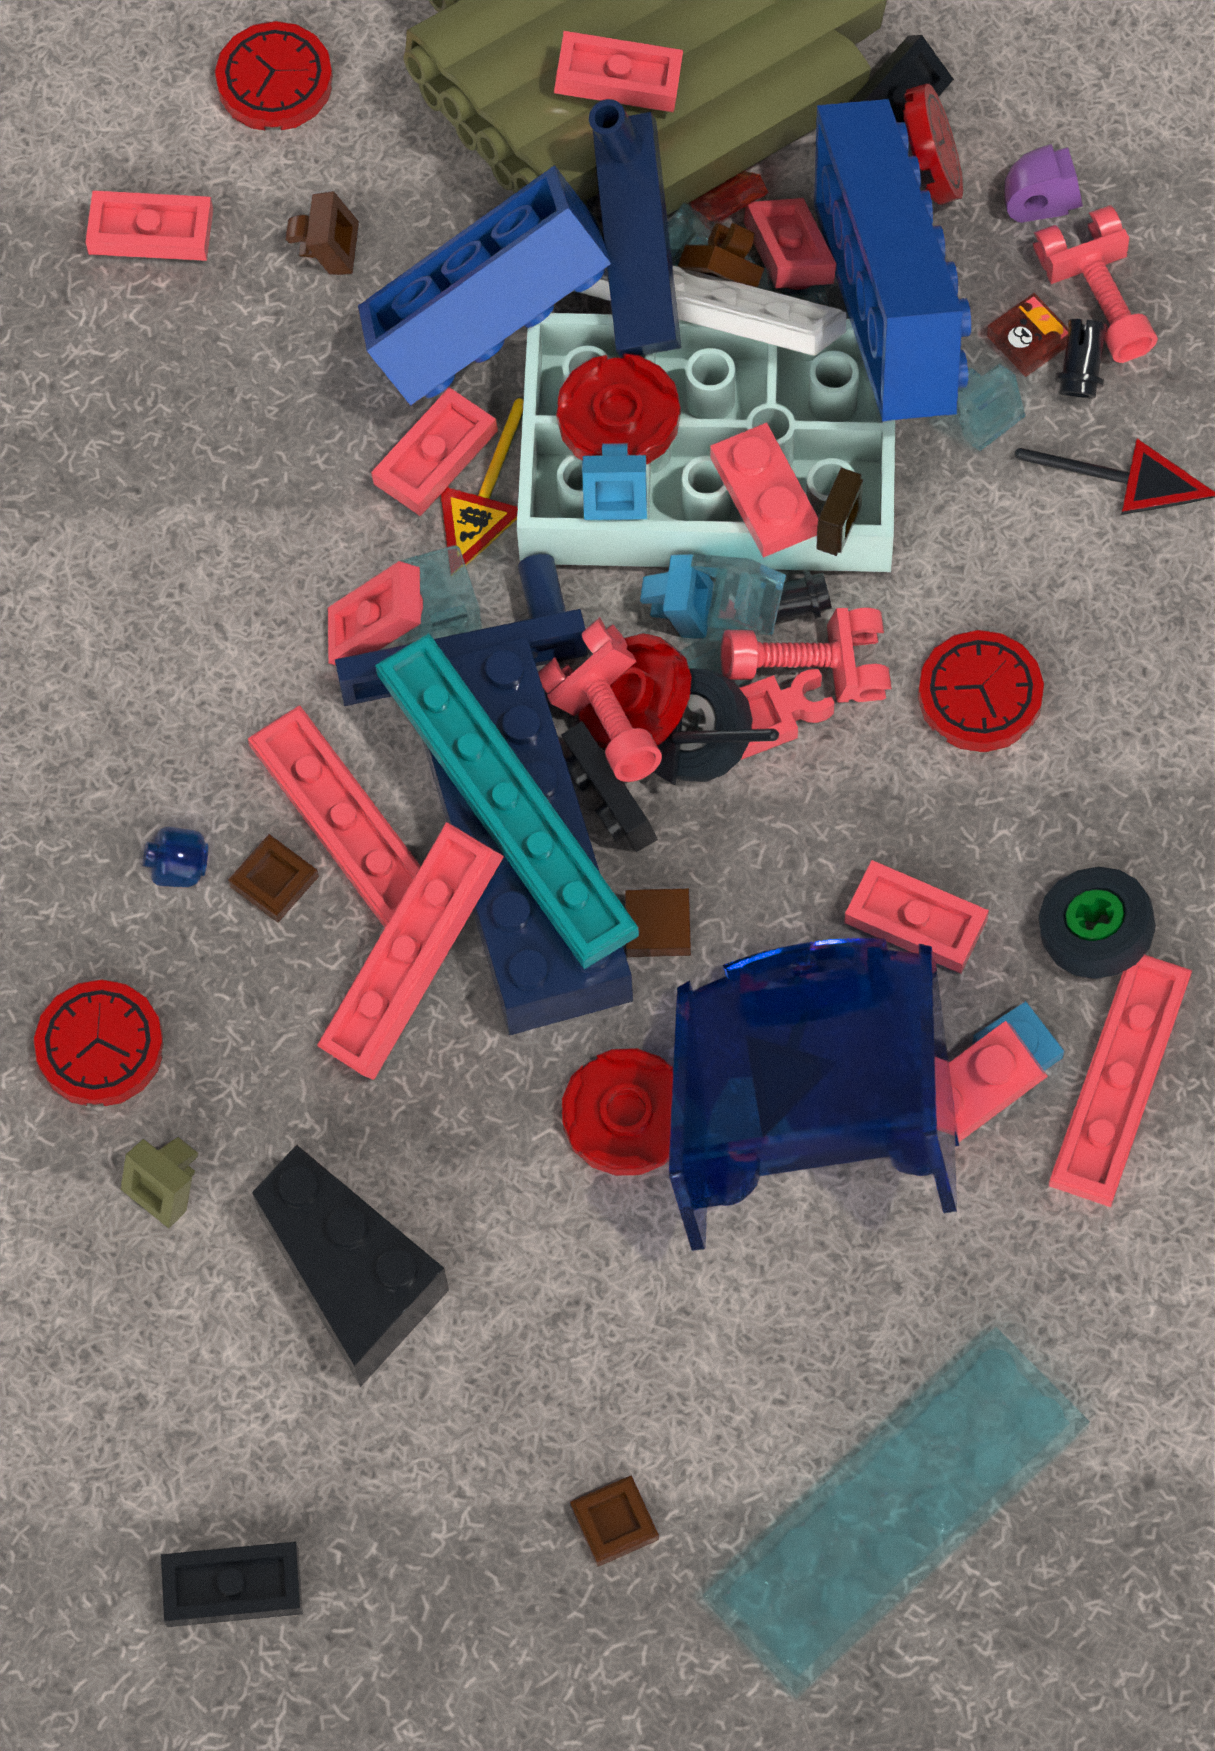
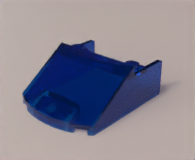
M846 938L807 942L760 952L724 964L725 977L694 991L690 980L677 987L669 1178L692 1251L706 1249L707 1207L729 1206L741 1202L757 1187L760 1176L890 1157L892 1166L899 1172L915 1176L933 1174L943 1213L957 1212L955 1146H959L937 967L932 946L919 944V954L888 950L886 939Z

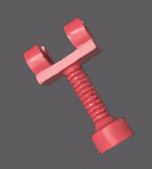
M1109 205L1089 212L1093 222L1088 223V229L1094 240L1067 249L1065 239L1056 225L1034 232L1038 242L1033 243V248L1043 269L1046 270L1051 284L1083 273L1110 325L1107 332H1105L1104 342L1114 361L1124 363L1147 354L1156 345L1157 335L1147 316L1143 314L1131 315L1106 267V264L1127 257L1129 236L1126 230L1122 228L1115 209Z
M836 608L827 624L829 643L770 642L768 644L764 642L762 644L757 641L753 630H725L721 642V668L723 676L730 680H752L757 668L762 666H787L789 668L792 666L794 668L830 667L833 671L837 702H849L850 699L857 702L886 699L885 689H892L889 668L881 664H866L856 667L853 646L878 643L877 633H884L881 612L874 608H857L848 611V608Z
M599 617L582 632L583 641L593 653L589 659L574 671L568 664L560 669L554 657L538 674L542 687L548 693L547 697L552 705L575 716L591 703L611 739L605 750V757L613 773L620 781L634 782L654 772L661 762L662 754L652 735L647 730L632 728L610 687V684L637 661L633 654L627 650V643L613 624L606 629Z

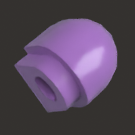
M1052 144L1024 154L1011 166L1005 178L1004 200L1007 212L1012 219L1017 222H1028L1068 215V210L1083 206L1077 175L1068 147L1054 151Z

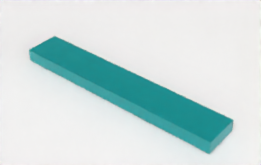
M428 633L376 664V672L382 683L585 970L639 936V927L432 636Z

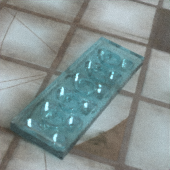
M995 1327L703 1594V1601L792 1696L797 1699L1088 1429L1090 1421Z

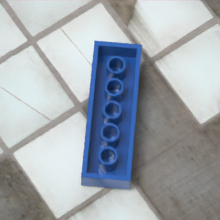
M889 99L817 105L814 209L824 240L836 262V278L882 421L957 414L958 388H966L968 385V365L965 352L961 350V337H968L971 334L970 306L967 298H958V276L955 263L953 261H945L943 229L941 225H932L933 207L931 195L928 190H920L921 176L917 156H908L909 143L906 124L904 122H896Z

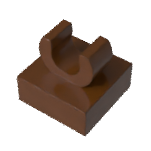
M334 191L312 194L310 216L297 215L289 218L285 240L288 243L300 242L299 256L316 258L329 274H353L359 221Z
M716 223L709 235L708 245L685 244L677 266L758 288L764 268L744 259L752 247L755 233L734 223H731L730 228Z

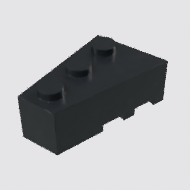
M296 1145L253 1190L252 1194L260 1218L361 1387L449 1291L445 1269L302 1148Z

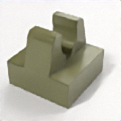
M176 1137L159 1150L145 1139H142L125 1155L120 1189L167 1228H170L187 1211L192 1176L195 1174V1170L189 1164L198 1157V1152L179 1137Z

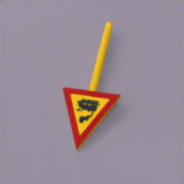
M517 398L513 403L478 496L448 487L441 493L451 578L484 551L517 520V506L490 499L523 413L524 400L522 398Z

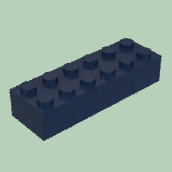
M524 637L447 658L599 871L528 638ZM423 741L446 822L503 855ZM504 856L474 907L473 914L509 1035L633 1002L632 974L623 946L584 970Z

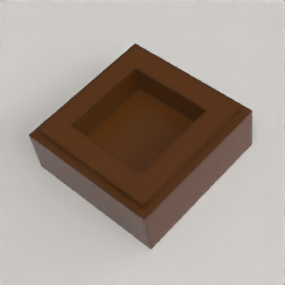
M268 834L228 879V882L233 890L279 923L318 879L319 874L316 868Z
M689 888L625 890L626 911L639 927V936L626 944L627 957L691 956Z
M632 1475L570 1502V1507L597 1567L659 1540V1534Z

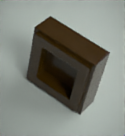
M840 468L818 518L817 550L834 556L842 552L862 506V474Z

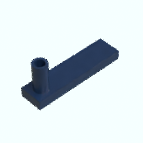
M611 99L602 100L591 109L589 123L593 130L604 242L611 264L607 266L616 351L621 358H624V354L641 356L679 349L682 346L657 121L651 112L628 116L619 102Z
M536 554L524 558L518 564L530 619L434 639L444 655L449 658L527 637L536 666L546 665L554 657L557 662L588 656L587 645L582 638V632L586 628L581 609L566 611L554 558L548 554ZM410 644L335 659L344 706L392 697L378 677L375 665Z

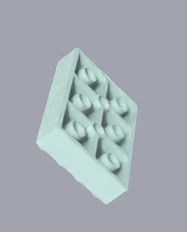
M551 313L541 323L527 329L517 513L520 561L532 555L548 554L554 558L555 565L669 567L671 555L694 554L703 568L891 572L894 538L895 420L882 421L850 319H846V333L815 356L679 320L682 348L641 355V357L661 366L674 381L679 396L681 416L678 434L667 451L646 465L647 519L584 520L583 461L578 459L562 441L556 415L560 388L574 369L591 358L607 355L608 359L621 358L616 351L612 314ZM768 423L818 518L840 468L862 474V506L842 552L834 556L817 550V536H814L763 558L710 458V445Z

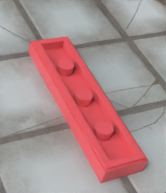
M299 705L249 737V746L385 928L421 866Z
M446 822L318 1042V1047L361 1075L372 1080L376 1078L504 857L502 854Z
M1144 955L1136 965L1123 971L1049 1181L1050 1187L1108 1207L1112 1206L1192 970Z

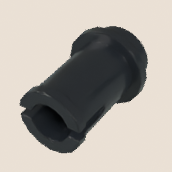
M1070 319L1068 321L1069 331L1063 372L1056 373L1055 378L1057 382L1061 383L1060 394L1088 399L1096 398L1097 388H1101L1104 385V379L1099 377L1107 324L1094 320H1086V325L1082 324L1081 319Z
M810 570L803 571L804 578L758 590H750L759 627L763 628L769 624L812 613L815 619L821 618V611L832 609L824 574L811 575Z

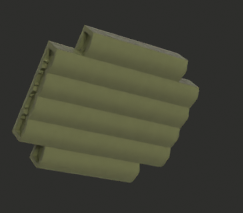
M429 0L432 7L438 13L407 29L403 59L409 75L419 84L421 95L427 105L434 111H441L455 127L457 135L464 146L469 150H476L489 164L494 177L504 189L512 190L516 193L555 165L586 206L588 199L599 194L593 130L589 123V114L593 106L600 101L554 93L563 32L569 31L683 50L674 113L621 104L628 116L651 112L657 121L667 215L816 129L817 105L849 103L868 82L871 67L855 44L881 28L887 0Z

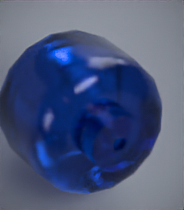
M165 826L156 834L155 843L146 842L143 866L152 868L151 877L156 885L191 887L199 882L201 876H205L208 861V843H205V838L200 832Z

